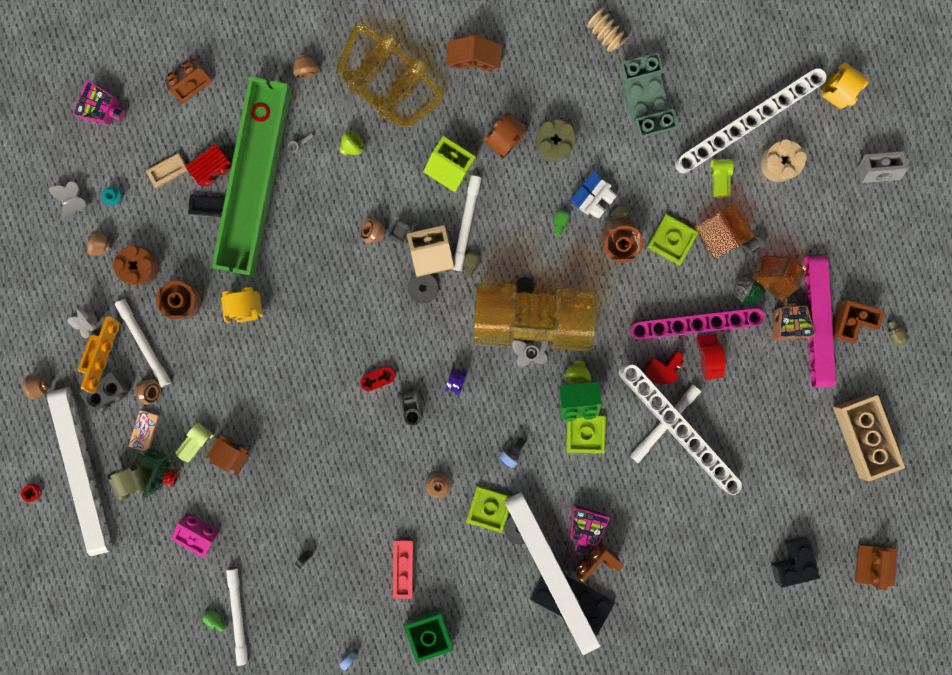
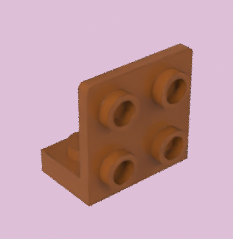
M601 542L599 545L592 547L590 550L591 555L587 559H582L579 562L577 573L580 580L584 582L602 561H604L603 563L611 570L615 568L618 572L624 565L620 558Z

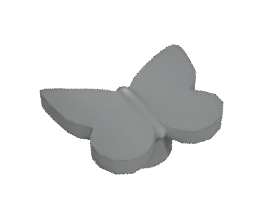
M68 182L66 187L59 185L49 188V192L62 202L63 221L68 222L77 215V211H85L87 209V202L78 195L80 188L77 183Z
M80 305L76 306L78 315L70 317L67 322L73 328L79 329L83 338H88L92 335L91 331L96 329L97 319L92 312L88 311L85 313Z
M547 336L538 338L532 344L519 340L511 341L512 348L518 355L516 361L519 366H527L531 361H535L538 364L546 363L547 355L544 351L548 345Z

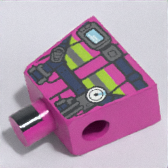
M86 80L73 115L83 120L110 125L113 118L122 121L125 117V110L118 108L120 102L118 99Z
M572 505L569 536L577 541L575 551L585 554L588 544L598 545L610 519L608 514Z

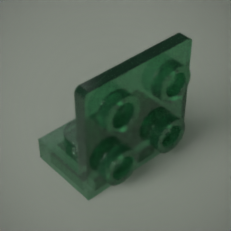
M153 448L138 454L136 461L141 462V465L145 468H154L142 497L147 498L157 490H161L164 473L172 465L170 462L171 456Z

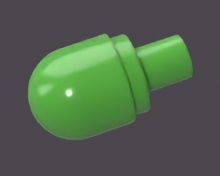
M560 209L555 213L553 219L554 235L561 236L562 230L568 226L570 219L568 211Z
M210 609L203 613L202 620L209 628H216L221 633L227 628L221 622L222 618L216 611Z

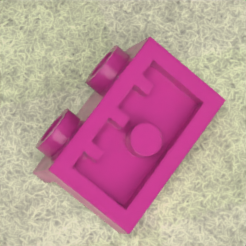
M187 513L177 524L171 539L205 558L213 541L220 532Z

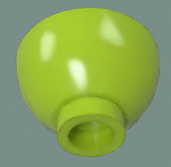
M346 130L342 135L339 150L345 156L348 154L359 155L365 151V146L362 139L354 131Z
M574 361V364L564 374L565 380L572 384L589 383L591 380L590 372L585 367V362Z

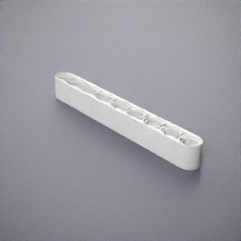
M822 69L810 71L684 153L677 159L675 163L676 169L680 173H687L820 87L826 81V73ZM811 76L817 79V83L812 81ZM795 86L801 89V94L796 92ZM779 97L785 99V104L780 103ZM763 107L769 110V115L763 112ZM747 118L753 120V126L747 123ZM731 128L737 130V136L731 134ZM715 138L721 141V147L715 145ZM698 149H703L706 156H699ZM682 159L689 161V168H685L682 165Z
M625 363L621 365L619 375L705 472L722 490L731 495L738 494L742 488L740 480L646 375L633 364ZM632 368L633 375L627 378L626 371ZM645 382L646 388L640 392L639 385ZM657 396L658 403L653 406L651 401ZM670 410L671 416L665 420L664 415ZM683 425V431L677 433L678 426ZM696 439L695 445L690 447V441ZM708 453V458L703 461L702 456ZM720 467V472L715 475V469ZM733 481L732 486L727 488L728 482Z
M65 387L48 392L47 400L86 550L89 556H95L110 552L112 550V543L109 542L111 539L107 524L105 525L104 523L106 520L103 508L100 506V496L98 489L95 488L96 481L93 469H90L92 466L89 454L85 450L87 446L84 435L81 433L82 427L79 415H76L77 408L74 396H71L73 392L70 387Z
M520 492L504 500L581 653L585 655L601 647L524 495Z

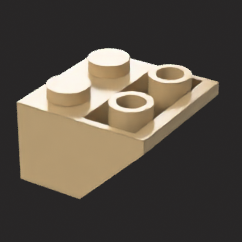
M445 225L407 234L416 277L454 269Z

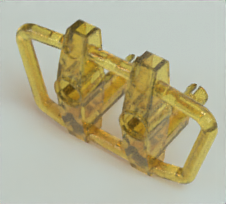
M356 25L351 30L337 64V71L347 84L349 90L357 96L360 95L377 109L376 113L384 120H389L402 128L411 127L441 104L443 100L442 90L426 73L429 67L426 62L419 57L413 60L397 46L400 40L392 33L388 32L383 37L366 25ZM362 32L378 42L376 47L365 57L364 62L357 71L352 69L345 70L344 67L359 33ZM394 53L409 68L396 80L387 96L377 95L373 97L365 88L384 70L386 63ZM374 58L379 59L377 67H372V60ZM422 79L435 94V99L407 120L395 116L393 113L414 93L415 88ZM406 82L409 86L408 90L402 93L401 85Z

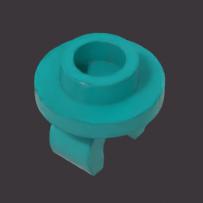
M113 186L104 188L101 193L102 201L110 206L120 204L123 198L121 197L120 190Z

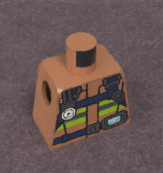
M795 296L783 297L784 307L773 312L772 341L814 337L815 331L808 307H796Z

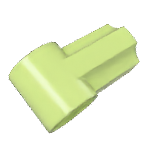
M198 422L190 429L187 434L188 437L175 453L181 460L189 463L214 434Z

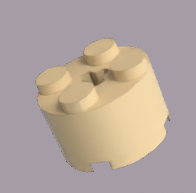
M786 139L779 141L767 148L762 154V173L773 182H785L801 173L807 156L797 143Z

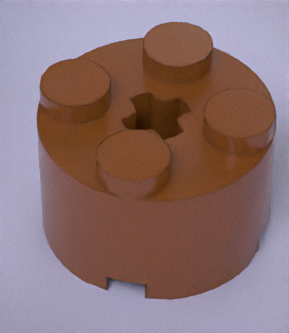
M507 112L494 124V129L485 136L483 141L504 159L511 152L510 150L523 138L528 128L514 115Z
M618 218L605 224L601 234V241L605 252L612 260L625 263L632 261L638 253L640 254L643 249V237L633 221Z
M131 245L121 249L112 263L117 277L124 283L131 285L149 284L155 280L159 273L157 256L151 250Z
M169 281L157 292L156 305L159 311L167 318L186 320L198 313L201 307V295L197 287L188 282Z
M226 435L216 436L204 457H211L209 461L227 472L230 469L234 470L233 475L238 476L251 456L249 454L250 449L241 444L234 445V440Z

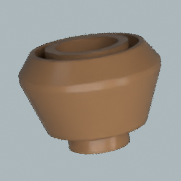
M309 55L297 57L298 59L294 62L293 75L300 79L317 75L319 68L313 58H310Z
M371 217L362 224L360 234L366 243L379 242L385 236V228L376 218Z
M98 230L93 231L89 239L87 253L90 256L103 255L104 252H108L111 241H108L107 236Z
M30 374L23 380V390L26 396L32 400L39 399L49 389L48 380L41 375Z
M154 379L144 380L136 385L135 395L141 403L151 405L159 399L161 387L158 381Z
M433 473L426 480V490L434 498H443L451 490V480L444 473Z

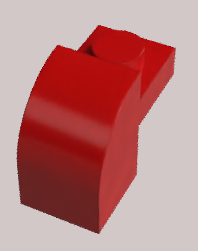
M716 334L698 336L696 342L701 354L700 367L705 381L724 378L726 368L723 346L719 344Z
M674 351L665 365L655 358H651L642 372L652 382L670 384L679 378V375L674 373V370H678L682 366L684 355Z

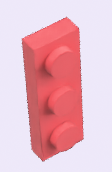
M394 539L393 598L412 599L413 540Z

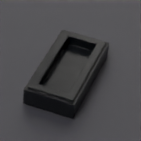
M190 195L188 214L222 217L225 198Z

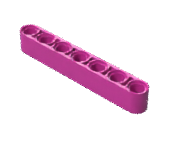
M826 255L805 256L804 276L805 283H807L805 285L806 302H808L806 306L808 307L815 331V336L808 338L810 340V375L813 378L811 385L813 388L833 387L836 377L828 257Z
M754 308L633 323L629 328V333L635 339H647L742 328L762 324L765 316L762 310ZM752 312H754L757 316L755 322H752L750 320V314ZM733 314L738 318L735 325L731 323V316ZM714 316L719 320V324L716 327L711 323ZM694 319H698L700 322L698 329L692 326ZM675 321H679L681 324L679 331L673 329ZM656 323L662 326V331L659 334L654 331ZM637 325L643 328V333L640 336L635 334V327Z

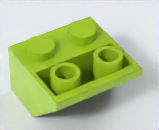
M442 136L432 152L423 173L456 193L474 165L476 156Z

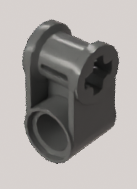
M414 388V391L404 393L399 391L398 397L405 423L410 426L419 424L422 420L418 389ZM410 412L417 413L418 420L416 422L409 421L408 415Z

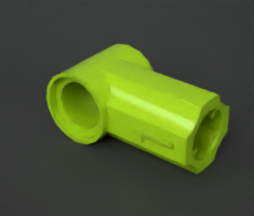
M712 159L710 165L712 171H710V174L713 177V197H730L731 176L734 169L733 160Z

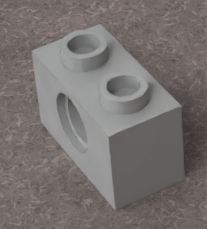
M905 151L864 155L859 164L862 183L901 180L908 170Z

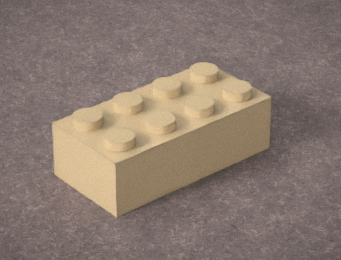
M866 394L833 407L860 479L869 482L905 468L878 395Z

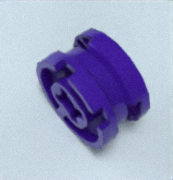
M453 366L445 391L451 390L455 392V395L460 396L468 370H457Z

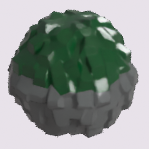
M744 274L737 282L733 293L740 302L755 304L761 301L765 293V287L756 275Z

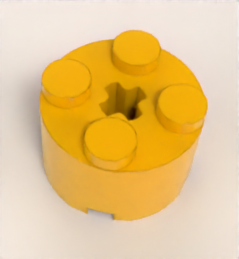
M846 62L838 67L839 71L836 74L832 73L821 89L823 93L820 94L821 97L839 109H843L847 105L853 106L858 100L857 95L869 83L865 75Z
M252 287L241 289L242 292H222L221 304L224 322L231 323V319H236L237 323L258 319L257 315L263 317L260 293L254 291Z

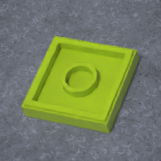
M665 214L649 241L647 248L680 266L699 232L672 216Z
M599 415L589 420L583 417L577 418L575 421H567L566 452L605 453L606 415Z
M477 485L466 522L503 533L509 513L504 500L512 496Z

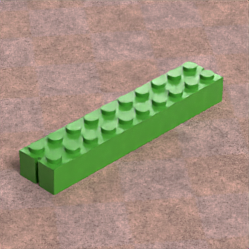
M249 76L211 268L255 277L292 89L288 84L270 81L269 83L266 79ZM257 103H264L270 109V116L264 122H257L252 118V108ZM258 107L255 110V115L258 118H263L266 115L265 108Z

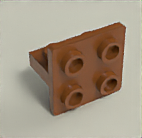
M196 58L185 60L181 64L182 67L177 71L172 70L166 75L165 83L168 91L173 93L181 104L212 83L211 78L199 65Z
M858 545L855 582L870 584L879 590H887L888 586L893 587L895 585L898 550L892 547Z

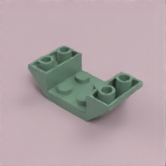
M659 52L621 62L622 86L632 124L640 138L678 129L674 109H669L661 78L664 70Z

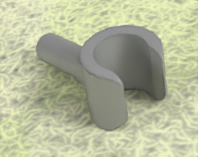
M310 133L298 142L291 141L288 143V147L296 144L297 148L292 153H299L302 149L301 146L314 136Z

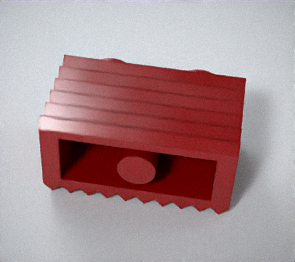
M215 143L187 164L185 168L198 185L209 187L216 181V177L220 174L225 175L231 170L232 162L221 147Z

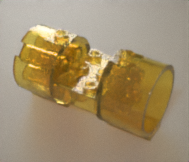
M478 282L474 344L512 346L513 339L550 341L551 349L589 351L592 348L595 334L596 291L556 287L554 295L545 293L530 294L527 292L517 293V285L510 283Z

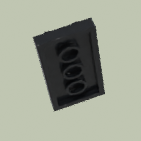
M564 574L595 635H598L615 601ZM541 576L530 596V600L563 617L545 580Z

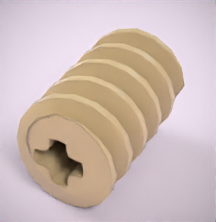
M603 7L592 16L587 27L589 29L594 27L592 33L594 35L598 34L597 39L599 41L604 39L602 45H609L607 51L612 52L623 45L629 37L622 39L624 31L617 33L619 25L612 27L615 20L607 21L610 14L602 15L605 9Z

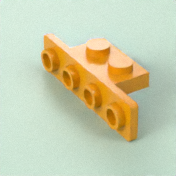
M106 316L99 336L90 335L77 370L85 373L81 389L91 394H95L99 386L116 333L119 330L120 322L111 316Z

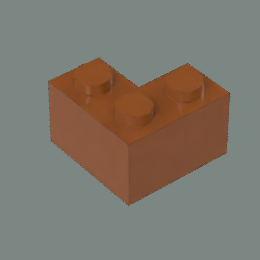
M476 33L469 34L468 37H456V40L448 41L446 65L458 69L473 66L485 71L499 69L501 67L502 45L495 43L493 39H484L480 34Z
M848 300L839 301L832 324L833 339L845 343H856L860 327L869 330H880L885 311Z

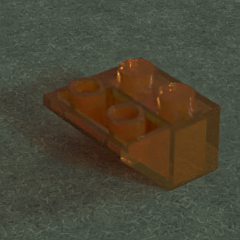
M735 203L723 208L695 226L713 259L721 257L755 237Z
M763 256L753 274V278L769 290L774 297L783 302L799 288L806 268L792 256Z

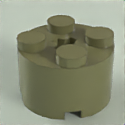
M562 120L545 122L539 129L535 141L539 155L549 162H560L567 158L575 145L574 130L570 124ZM553 138H557V141H559L557 145H554Z
M144 459L122 466L118 473L114 470L107 475L108 481L119 501L128 498L133 492H136V494L144 492L148 489L147 487L154 484L153 477Z

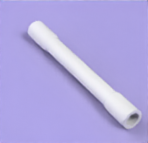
M470 176L466 205L457 248L453 258L454 269L452 270L461 272L463 270L475 203L482 179L478 176Z
M122 299L116 302L114 305L129 327L152 368L160 387L162 388L172 383L135 320L126 300Z
M692 384L674 408L681 414L701 391ZM671 411L664 417L665 420L670 418ZM660 422L649 436L631 453L630 457L639 463L667 428Z
M238 568L226 569L230 591L236 663L240 666L248 663V654L244 636Z

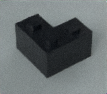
M804 536L786 540L789 559L771 564L775 582L784 588L820 579L811 541Z

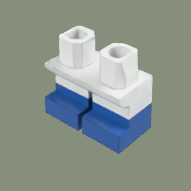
M593 171L570 200V203L585 214L589 215L590 213L599 219L605 212V209L598 202L602 198L610 205L617 195L610 189L611 185L599 177L600 175Z

